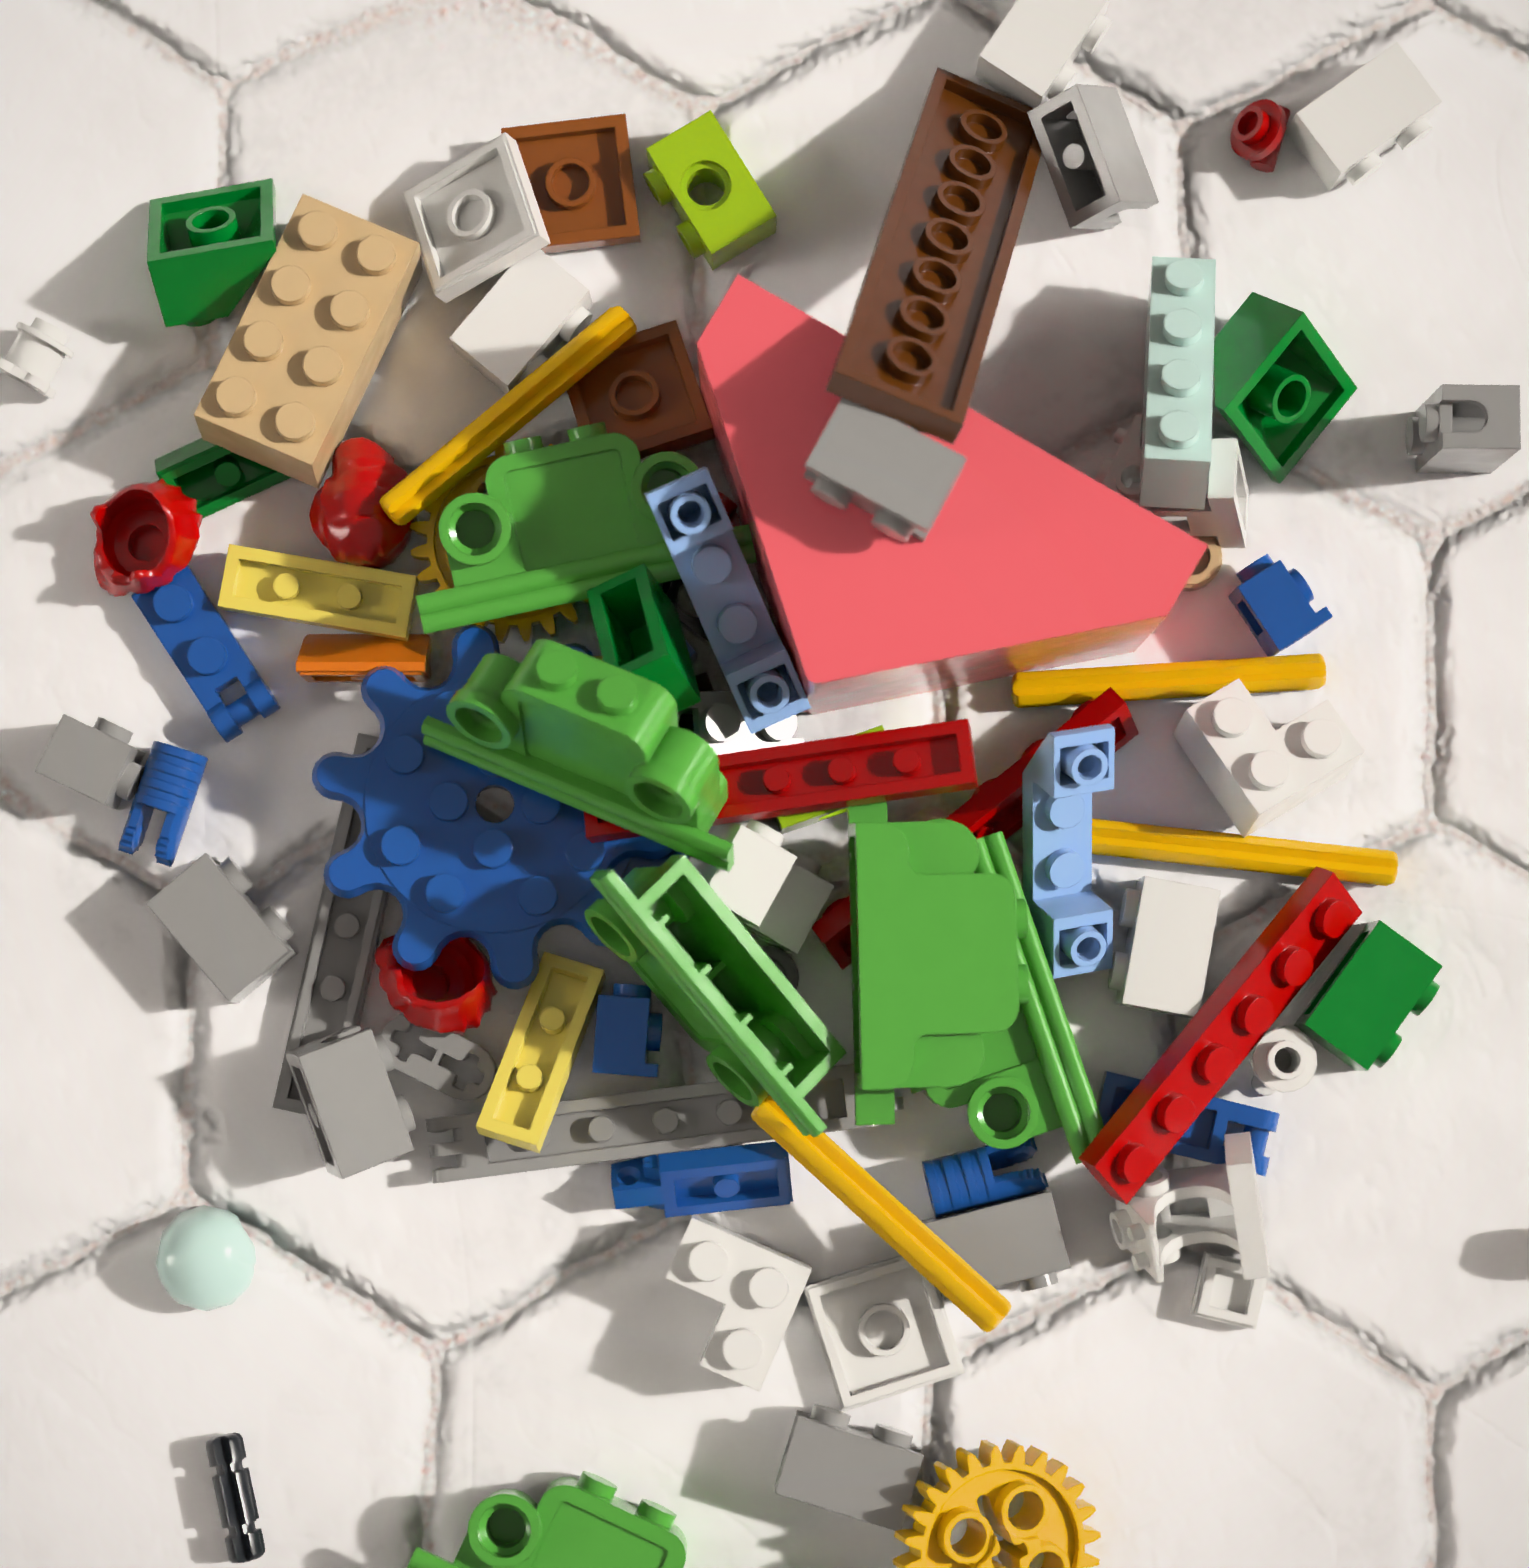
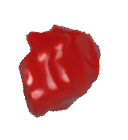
M364 437L350 438L342 442L335 449L332 459V475L325 480L324 485L316 492L311 504L309 518L314 533L337 562L383 569L393 564L397 557L405 550L412 535L411 523L417 522L418 518L417 516L414 517L406 525H397L383 511L379 503L381 497L403 480L408 473L402 467L395 464L394 458L376 442Z
M159 479L155 482H142L125 486L102 504L94 506L90 516L97 527V542L93 554L94 570L100 587L108 591L109 595L117 597L125 596L129 592L136 594L148 593L155 587L171 583L175 574L185 569L190 563L200 538L199 527L203 515L196 512L197 500L183 494L181 487L167 484L164 479Z
M395 935L383 939L380 946L375 950V963L380 968V986L387 993L389 1004L394 1010L402 1012L411 1024L441 1034L452 1032L464 1035L467 1028H479L484 1013L491 1011L493 996L498 991L493 984V975L487 956L471 938H458L450 941L443 948L437 961L423 971H411L397 963L392 950Z

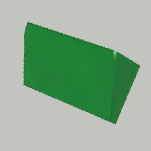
M202 438L154 460L158 478L164 479L167 484L181 487L183 494L196 499V512L203 515V518L292 478L235 454L224 447L209 443Z

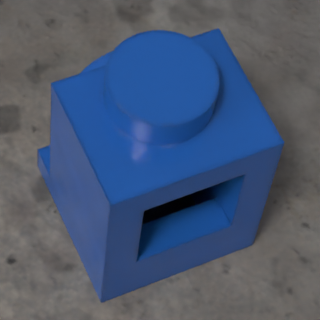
M1269 554L1257 559L1236 574L1242 584L1236 587L1228 596L1267 657L1279 654L1333 617L1326 606L1315 613L1309 604L1314 600V596L1304 577L1295 568L1287 571L1281 560L1274 563Z
M614 983L613 996L598 995L592 1073L659 1077L660 1065L647 1064L648 1051L660 1052L663 1013L651 1012L652 991L648 986Z

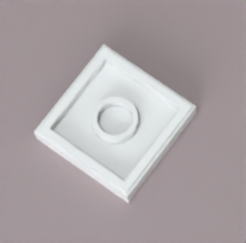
M506 132L402 193L417 242L420 244L421 255L434 295L445 303L551 244L517 142Z
M901 1255L805 1286L804 1292L842 1412L965 1373L940 1291Z

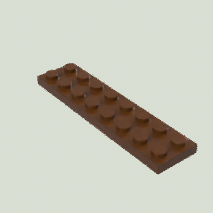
M937 68L928 87L826 391L904 423L918 432L930 434L954 444L964 425L1042 153L1027 112L1034 108L942 68Z

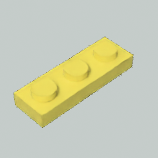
M229 544L218 607L226 611L408 641L419 581L416 575Z
M544 951L539 963L538 974L530 986L476 1123L478 1134L540 1153L596 1008L598 995H601L606 982L605 970Z

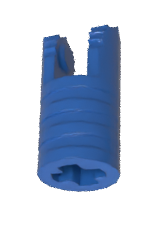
M153 741L119 842V851L133 855L134 852L139 850L144 841L153 811L157 809L166 812L167 815L156 844L154 856L157 859L156 863L172 867L209 758L176 746Z
M1034 1137L1029 1138L1022 1145L1011 1149H998L985 1145L921 1161L935 1217L938 1218L1042 1192L1049 1187L1045 1173H1042L1039 1168L1033 1169L1031 1167L1030 1169L1025 1168L1022 1171L1017 1170L997 1176L993 1175L994 1170L1010 1167L1016 1163L1021 1164V1162H1027L1028 1159L1033 1158L1035 1152L1038 1151Z

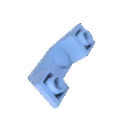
M705 466L644 493L750 734L810 709L811 706L788 653L778 637L732 531V524L707 467Z
M1110 723L1048 733L1022 772L1023 892L1053 979L1112 969L1113 909L1092 891V793L1114 789L1115 727Z

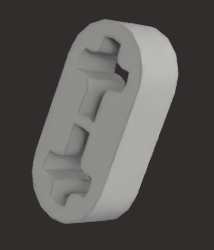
M399 1015L390 1020L382 1030L381 1035L390 1049L396 1070L452 1098L462 1101L478 1099L489 1092L497 1073L496 1062L491 1053L481 1045L452 1032L441 1034L421 1028L419 1040L437 1050L433 1059L430 1060L419 1054H411L407 1061H404L398 1057L401 1046L394 1042L393 1039L397 1031L409 1032L414 1025L404 1015ZM445 1054L460 1061H466L470 1054H475L480 1058L477 1063V1069L485 1074L483 1081L480 1084L468 1083L464 1090L459 1089L455 1085L458 1075L454 1071L440 1065Z

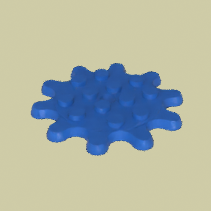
M472 624L459 630L452 640V671L447 680L438 686L431 688L419 687L410 682L402 672L389 666L376 667L364 677L361 685L362 699L367 707L376 714L380 722V735L377 743L370 750L362 754L351 755L343 752L325 754L315 763L312 770V782L315 789L323 797L351 805L359 814L361 821V830L356 842L349 848L337 852L329 858L325 865L323 876L325 884L331 893L340 898L351 899L359 897L368 891L382 890L389 892L398 899L402 906L403 919L400 928L395 934L392 950L397 963L403 968L411 971H423L437 961L443 948L450 941L458 938H472L479 941L487 949L490 956L491 971L495 980L507 989L519 990L527 987L535 980L539 971L538 943L542 935L551 927L558 925L573 926L581 931L593 944L606 947L591 930L584 915L585 910L597 899L603 898V895L589 880L597 870H613L619 862L627 858L639 857L647 860H658L666 857L673 849L643 836L591 843L586 838L584 811L423 743L424 734L421 733V727L427 715L454 726L446 713L448 703L454 694L464 687L484 655L488 653L500 654L496 635L483 625ZM577 643L564 644V646L594 657L592 652L583 645ZM496 787L510 793L514 801L513 812L507 819L502 822L492 823L480 817L476 810V801L483 790Z

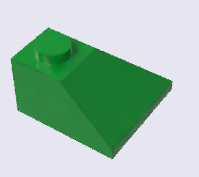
M273 178L156 198L149 201L147 265L165 327L178 325L199 327L207 325L215 319L228 317L276 252V197Z
M1252 292L1214 338L1215 407L1270 479L1280 484L1358 388L1303 311Z

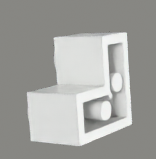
M1239 678L1187 708L1172 734L1243 838L1346 777L1365 752L1328 699L1275 730Z
M750 819L749 822L711 826L708 833L727 840L734 845V865L730 872H726L693 857H690L689 861L746 930L777 948L798 954L834 888V885L817 876L822 866L793 849L788 848L786 851L780 846L785 837L757 820Z
M693 1215L666 1279L724 1304L702 1354L699 1366L760 1392L812 1272L811 1265L702 1217Z

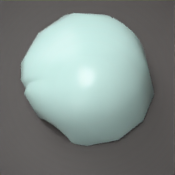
M202 1205L179 1213L163 1230L156 1266L159 1279L165 1290L177 1303L208 1312L233 1304L250 1286L254 1275L256 1254L254 1244L242 1227L237 1215L229 1210Z

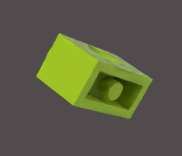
M711 110L646 148L647 162L650 170L643 173L644 180L661 207L670 202L677 212L682 223L675 226L676 231L693 259L703 255L711 269L714 270L776 233L777 215ZM701 183L715 184L724 193L718 202L707 206L695 203L689 194L695 186Z

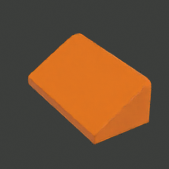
M309 634L303 639L296 660V672L307 682H362L366 674L372 669L380 666H389L402 672L410 682H427L428 679H431V638L427 634H409L408 641L368 634Z

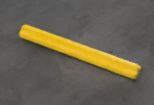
M610 307L383 495L379 501L383 511L395 524L406 525L630 339L637 331L633 319L622 307Z
M1316 653L1017 672L1011 679V696L1014 706L1018 708L1083 704L1088 700L1096 699L1110 687L1124 701L1201 697L1213 694L1238 678L1249 693L1313 690L1325 685L1326 664L1323 655Z
M1092 819V854L1299 877H1308L1317 866L1334 872L1340 881L1383 886L1393 884L1398 871L1397 854L1389 850L1250 835L1243 838L1241 834Z
M770 1095L759 1106L754 1107L751 1117L756 1124L980 1329L989 1333L1006 1317L1011 1309L1010 1302L824 1132L816 1137H812L810 1134L803 1136Z

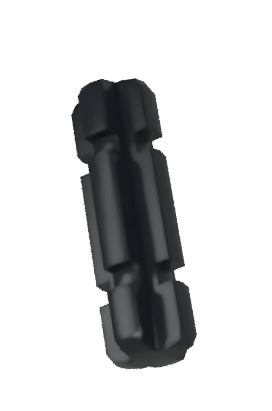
M234 1432L212 1437L206 1443V1451L210 1467H216L217 1474L212 1477L222 1529L228 1528L229 1531L227 1538H224L228 1558L231 1563H245L259 1559L265 1553V1544L262 1529L255 1527V1521L259 1519L249 1467L243 1468L242 1460L247 1458L243 1437L240 1433Z

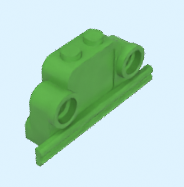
M605 422L568 429L569 442L547 447L543 446L541 435L503 443L505 456L496 459L489 466L486 473L485 485L488 495L467 493L458 496L445 507L441 514L439 537L447 552L454 588L416 596L424 634L588 599L587 590L645 563L658 583L681 579L644 493L698 470V467L688 457L670 451L655 453L641 463L636 444L623 434H607ZM749 524L733 527L732 531L746 563H756L757 560Z
M539 639L534 642L522 663L498 653H488L482 657L464 687L454 694L446 707L447 716L454 726L428 715L422 723L423 743L429 747L726 872H730L734 865L733 843L708 833L728 799V783L724 775L719 771L718 756L710 744L700 736L678 727L677 703L665 688L653 681L555 641Z
M886 801L847 807L855 1125L895 1124V1088L953 1087L971 1081L980 1072L985 1059V1047L979 1033H998L1009 1028L1018 1016L1019 1004H1028L1030 996L1028 966L1026 964L1018 965V938H1026L1028 933V909L1025 898L1017 899L1013 885L999 874L974 873L979 864L980 849L977 839L967 827L952 820L940 818L916 822H888Z
M999 831L978 838L980 859L975 873L999 874L1013 885L1017 899L1025 898L1003 832ZM1027 904L1028 933L1026 938H1018V965L1026 964L1028 966L1030 979L1028 1004H1019L1018 1016L1015 1022L1006 1030L998 1033H979L985 1047V1059L980 1072L971 1081L960 1086L910 1088L912 1094L923 1091L933 1104L940 1107L956 1108L968 1104L967 1120L973 1134L984 1144L998 1149L1015 1148L1025 1143L1031 1137L1063 1127L1075 1164H1080L1082 1162L1078 1158L1102 1130L1104 1124Z
M672 855L662 866L633 868L622 880L614 870H597L589 880L603 895V898L597 899L585 910L584 915L588 925L608 949L630 964L688 1035L699 1046L710 1053L706 1057V1062L716 1079L734 1097L751 1107L759 1106L770 1095L803 1136L810 1134L812 1137L820 1135L827 1126L804 1100V1097L837 1064L847 1051L685 855Z
M582 1471L579 1479L575 1477H561L553 1481L546 1488L538 1505L528 1494L517 1489H502L494 1492L483 1499L474 1509L468 1523V1532L453 1563L417 1546L407 1568H684L687 1555V1540L682 1530L673 1524L677 1517L673 1511L643 1498L637 1507L614 1496L618 1487L612 1482L596 1474Z

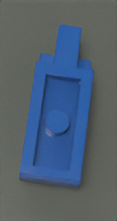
M776 1141L658 1154V1156L654 1154L645 1158L641 1157L611 1164V1186L615 1209L649 1206V1208L664 1209L665 1218L789 1205L790 1202H793L789 1154Z

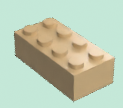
M302 194L276 247V252L271 257L194 413L202 439L319 489L332 462L335 449L340 445L423 273L419 242Z

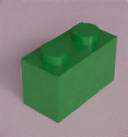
M645 563L586 591L604 662L653 681L665 688L675 699L677 712L702 701L678 610Z
M1381 920L1369 922L1305 1008L1294 1026L1298 1027L1303 1033L1355 1071H1368L1372 1064L1381 1068L1399 1047L1403 1037L1397 1034L1396 1031L1408 1014L1411 1012L1415 1016L1420 1015L1437 994L1440 985L1434 982L1433 979L1443 966Z

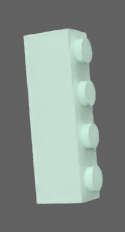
M1152 256L1146 321L1139 506L1205 509L1212 449L1216 259Z

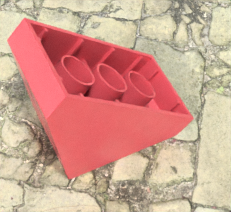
M738 274L697 341L700 391L713 426L714 441L735 504L738 506L737 511L742 525L749 524L757 560L755 566L777 633L782 640L811 706L810 709L805 710L806 713L811 715L1009 677L1017 672L1040 671L1132 653L1142 645L1167 617L1208 545L969 407L964 425L954 444L930 434H924L967 458L960 477L924 542L910 535L907 542L896 540L871 524V520L874 517L873 514L852 503H849L847 509L843 510L828 504L810 491L813 482L804 478L807 470L805 463L842 398L826 391L844 335Z

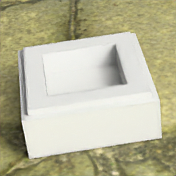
M1203 1251L1190 1314L1200 1318L1256 1330L1267 1278L1244 1280L1240 1259Z

